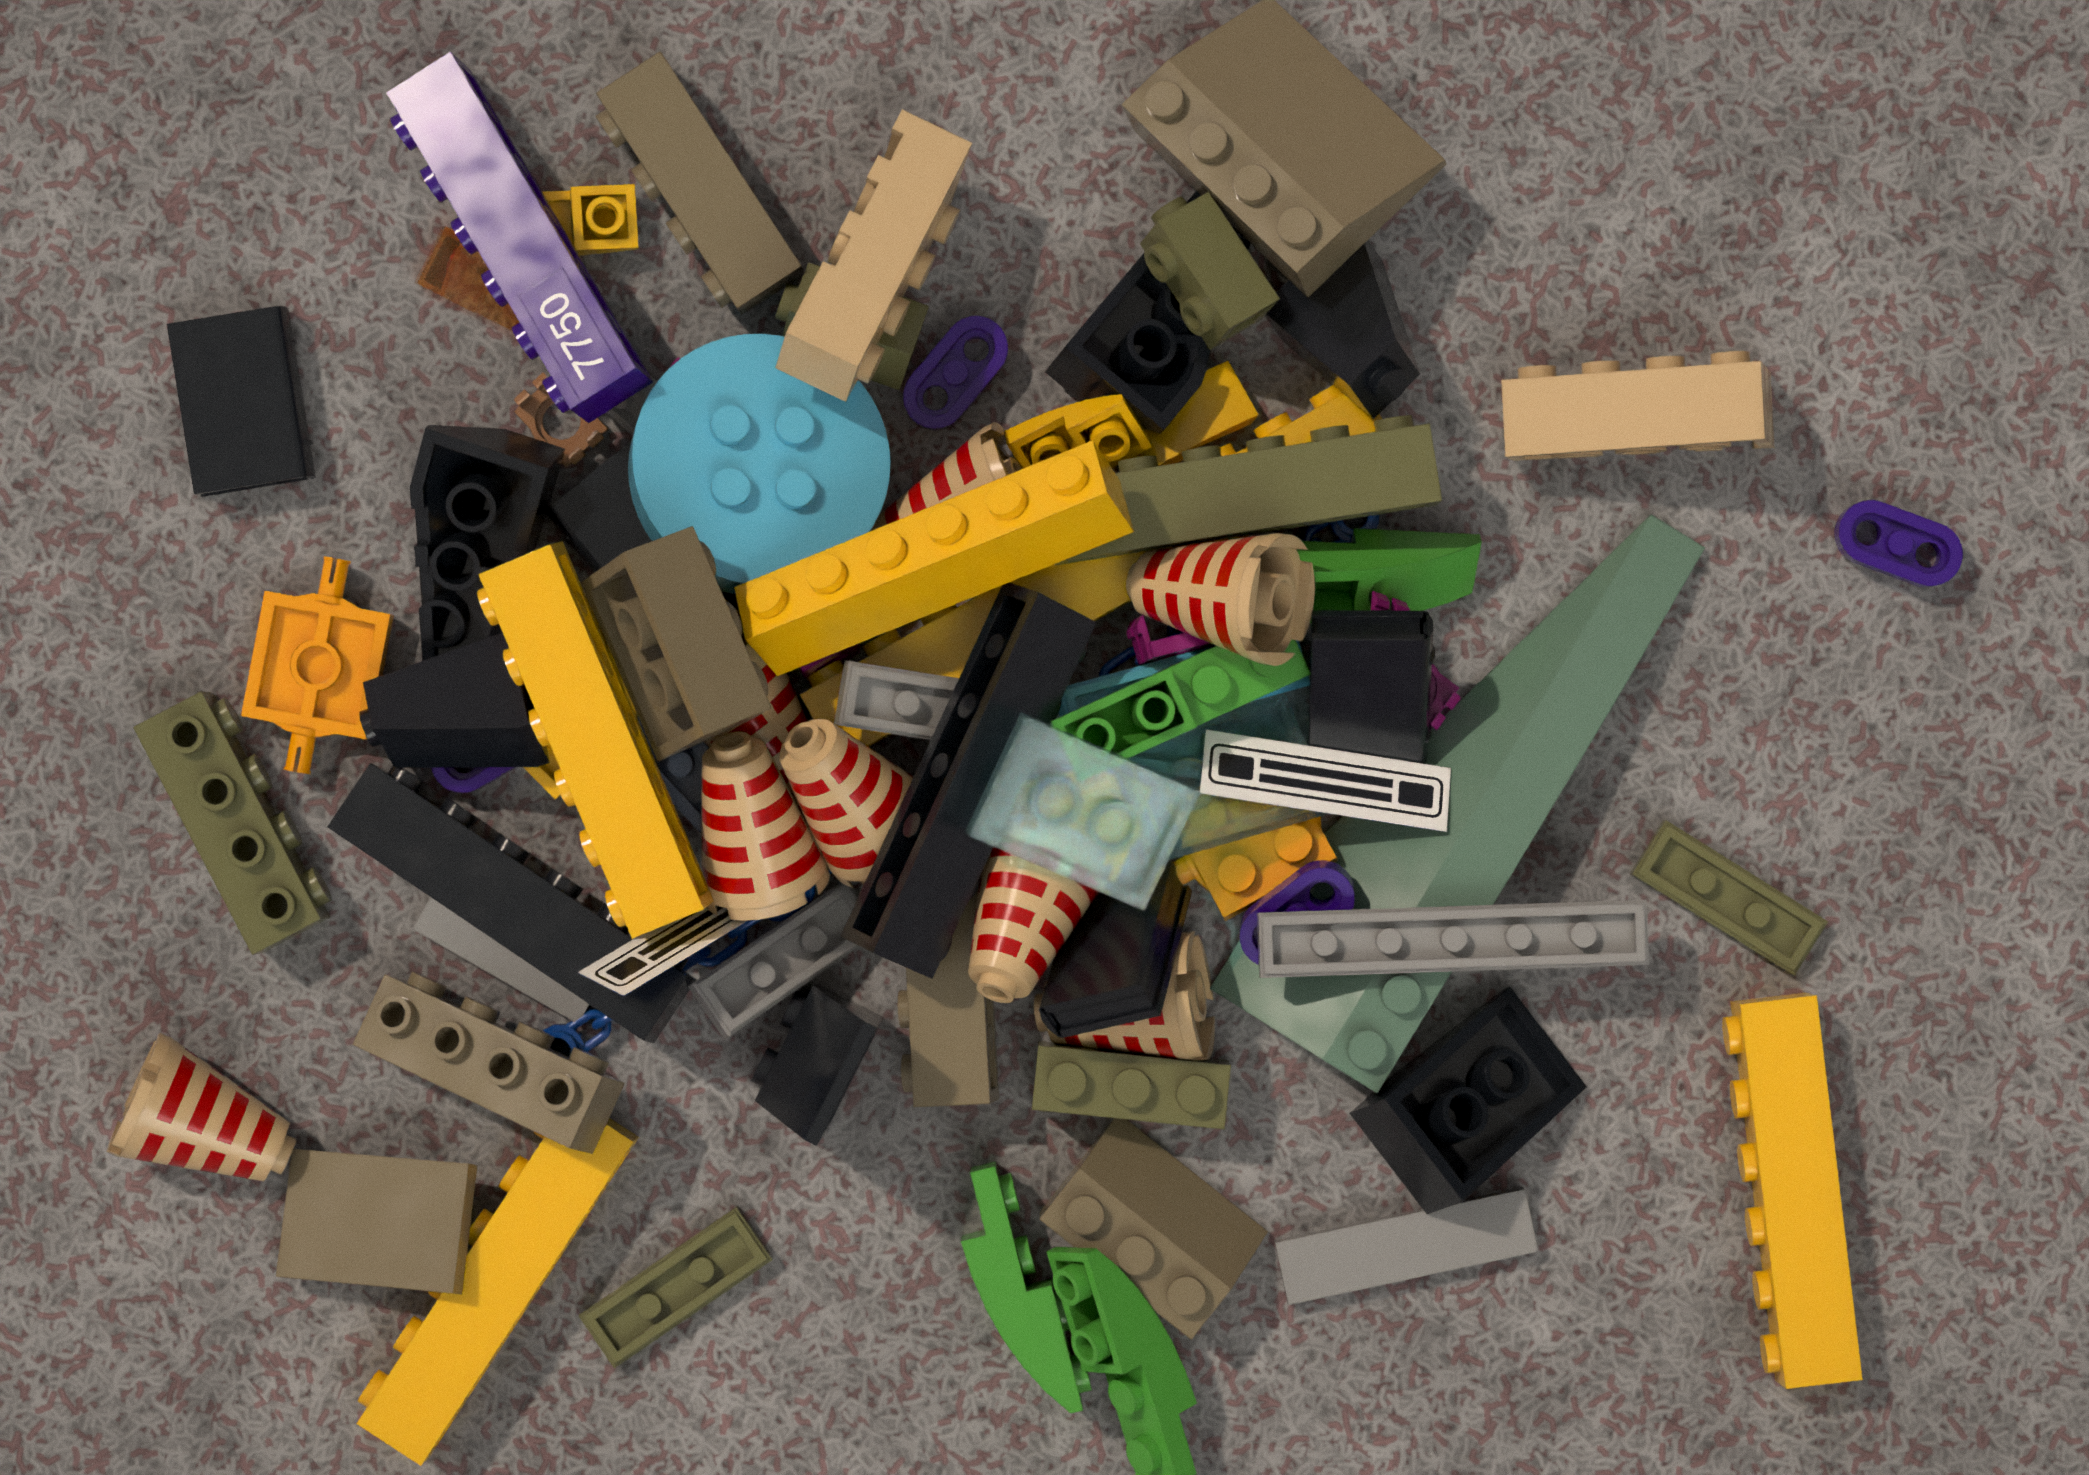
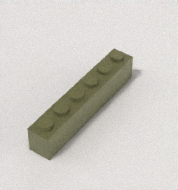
M1404 415L1374 421L1375 432L1350 436L1348 425H1341L1310 431L1311 442L1286 446L1284 435L1246 441L1247 452L1222 456L1220 445L1182 451L1183 462L1158 466L1156 456H1143L1118 461L1119 472L1115 474L1122 486L1134 532L1056 563L1055 566L1227 539L1228 537H1240L1436 506L1442 501L1430 423L1414 426L1412 415Z

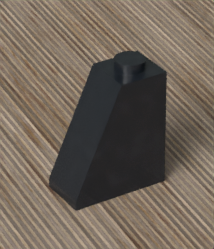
M1369 240L1308 298L1290 280L1276 292L1280 299L1267 312L1265 317L1280 338L1371 418L1374 419L1392 401L1399 398L1405 389L1420 375L1384 263Z
M503 632L363 682L368 708L359 712L362 728L372 747L382 745L394 768L539 767L550 763L547 747H543L539 743L530 724L528 712L534 709L525 684L517 686L505 665L503 650L508 649L509 646Z

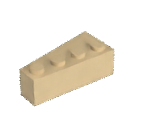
M903 109L892 128V135L885 157L877 156L867 176V183L859 197L854 212L849 210L839 229L827 260L831 265L824 261L822 262L786 331L775 367L845 402L858 379L867 384L870 383L885 351V348L877 345L884 332L893 337L896 335L910 306V301L903 298L909 286L917 290L921 289L936 256L928 252L934 240L942 244L946 243L960 213V209L952 206L951 203L972 142Z
M1749 351L1710 354L1711 365L1685 366L1684 356L1652 357L1646 359V369L1621 371L1620 361H1593L1581 364L1582 374L1557 376L1556 366L1520 367L1518 368V379L1501 380L1505 457L1513 461L1603 456V451L1615 450L1617 455L1657 454L1667 451L1669 446H1679V450H1695V452L1720 451L1722 448L1731 447V442L1752 441V449L1775 448L1771 372L1761 361L1750 362Z

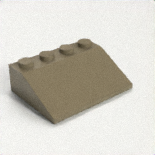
M1275 0L1260 1L1168 59L1121 104L1134 131L1201 196L1209 192L1228 222L1307 298L1447 165L1446 160Z

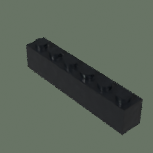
M1011 582L1002 585L840 935L841 937L878 956L933 979L940 962L950 950L953 933L965 907L978 889L982 870L995 842L1004 831L1007 816L1022 784L1032 772L1035 755L1051 724L1050 721L1055 720L1061 707V699L1076 666L1086 655L1088 640L1097 622L1039 592Z
M372 763L369 764L327 826L329 829L643 1041L655 1043L689 992L688 986L697 980L682 970L688 962V958L625 996L578 973L579 971L633 940L626 925L622 927L617 926L607 904L603 903L598 912L594 911L577 899L583 890L581 886L553 868L544 877L524 864L531 854L526 849L501 833H498L492 842L472 829L479 819L474 814L447 797L442 805L438 806L420 794L427 783L405 768H394L392 765L387 772Z

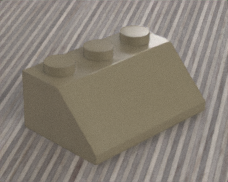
M693 526L627 550L581 582L657 761L666 759L744 724L772 708L767 698L768 684L761 668L751 661L741 638L742 624L740 617L733 605L725 601L715 578L716 564L708 546L704 542L699 541Z
M1117 1118L1112 1119L1039 1212V1220L1073 1247L1096 1248L1116 1264L1136 1285L1153 1310L1191 1340L1230 1292L1268 1233L1264 1227L1126 1119Z

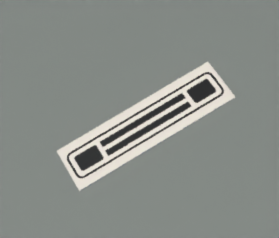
M1206 730L1200 794L1447 832L1451 768Z
M717 906V916L706 907L704 910L634 938L578 973L625 996L748 921L730 920L727 908Z

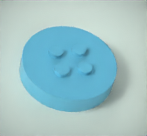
M742 334L725 337L705 344L682 357L663 374L650 391L641 408L631 440L628 461L629 487L636 513L645 532L654 541L693 526L699 541L704 542L708 546L716 564L715 578L720 590L727 593L736 594L734 587L870 532L882 510L887 495L890 479V448L886 428L872 397L859 380L845 402L776 369L784 336Z

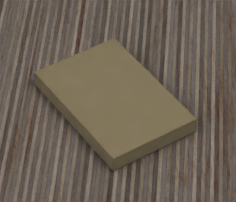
M293 1149L276 1277L462 1295L477 1165Z

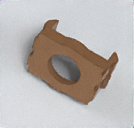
M542 372L532 382L538 389L531 395L524 389L513 399L519 405L514 412L529 427L535 439L565 448L562 464L568 468L572 463L576 465L587 455L585 453L587 449L597 446L605 438L603 435L609 429L599 418L588 423L580 417V427L572 437L564 440L551 437L544 428L543 418L547 409L555 403L543 385L542 380L548 376Z

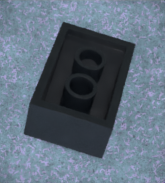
M817 983L812 986L808 995L797 990L780 1022L781 1025L790 1029L780 1051L777 1052L768 1047L752 1077L751 1082L761 1086L755 1102L805 1141L817 1146L826 1133L884 1017Z
M1507 987L1389 1077L1383 1083L1378 1093L1373 1092L1349 1114L1425 1213L1430 1214L1464 1202L1586 1088V1085L1511 987Z

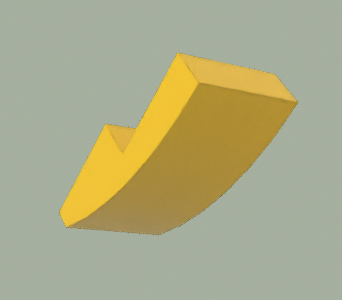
M635 184L573 186L568 191L542 192L579 255L637 250L639 248Z
M1229 361L1206 370L1201 386L1161 434L1144 429L1151 439L1153 447L1132 458L1156 456L1158 466L1179 463L1183 461L1182 451L1201 447L1251 425L1259 414Z
M1122 394L1102 396L1065 405L1033 417L1004 431L1007 446L1022 469L1092 440L1111 468L1118 465V461L1130 459L1153 447L1151 439Z

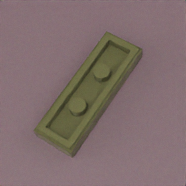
M1667 820L1662 821L1630 872L1632 876L1794 976L1828 923L1822 917Z
M736 1206L578 1316L609 1362L616 1368L772 1261L773 1256L739 1206Z

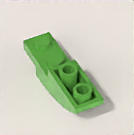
M1354 528L1351 543L1302 541L1308 550L1297 549L1301 561L1312 562L1315 578L1313 610H1371L1372 591L1387 596L1390 601L1388 610H1391L1392 598L1406 602L1410 609L1409 611H1424L1450 603L1472 593L1482 541L1480 534Z
M1291 640L1285 652L1295 653L1294 656L1286 663L1278 666L1259 664L1215 645L1050 722L1076 780L1080 781L1190 731L1198 725L1311 675L1296 640Z
M996 1161L971 1167L970 1174L984 1230L962 1235L961 1244L971 1276L985 1309L1004 1342L1022 1367L1040 1387L1070 1414L1083 1411L1080 1393L1092 1391L1088 1372L1082 1371L1077 1356H1071L1065 1334V1331L1070 1330L1061 1299L1057 1293L1055 1294L1052 1278L1031 1284L1026 1283L1025 1275L1035 1273L1036 1269L1027 1235L1015 1238L1009 1213L1020 1210L1012 1174L1008 1173L999 1176Z
M1054 1247L1046 1251L1053 1272L1054 1289L1061 1299L1071 1331L1073 1351L1080 1361L1083 1372L1105 1373L1109 1385V1398L1117 1411L1127 1444V1457L1134 1468L1135 1474H1197L1179 1416L1181 1412L1194 1406L1197 1402L1177 1350L1156 1312L1136 1285L1098 1249Z

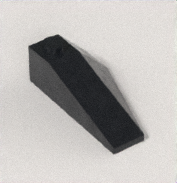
M1195 191L1187 203L1192 202L1201 195ZM1232 226L1246 249L1249 250L1251 243ZM1143 253L1067 343L1045 373L1079 401L1122 394L1142 427L1161 434L1201 386L1208 367L1206 364L1211 350L1201 336L1195 335L1186 326L1180 313L1179 302L1167 284L1160 282L1153 276L1146 264Z
M428 425L425 428L410 484L411 509H415L417 543L414 546L415 567H419L422 602L419 608L422 661L502 633L500 625L492 626L482 611L477 591L484 587L478 574L535 551L547 516L545 511L551 503L565 448L507 429Z

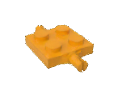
M326 556L323 557L324 563L318 594L310 593L291 596L264 591L241 712L242 717L273 722L285 731L291 732L286 764L283 770L310 775L316 737L339 734L367 740L359 716L360 711L368 708L363 682L383 675L394 618L392 614L361 609L349 600L343 599L351 561Z
M1200 788L1164 806L1179 835L1181 854L1183 856L1173 862L1176 866L1175 874L1182 885L1195 879L1202 888L1210 893L1224 921L1248 910L1249 907L1304 865L1318 860L1337 862V857L1322 831L1319 812L1200 794Z

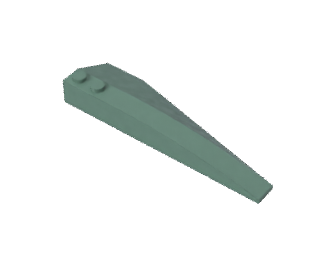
M1652 514L1649 515L1588 577L1456 704L1453 710H1450L1445 715L1446 719L1437 730L1431 729L1426 764L1451 768L1447 832L1342 816L1324 833L1337 857V862L1335 863L1342 866L1352 878L1355 895L1353 909L1493 905L1639 663L1703 553L1704 546ZM1317 883L1311 888L1310 892L1317 899H1327L1332 896L1334 889L1327 883ZM1239 939L1210 989L1325 1062L1378 1093L1452 971L1259 978V965L1245 955Z

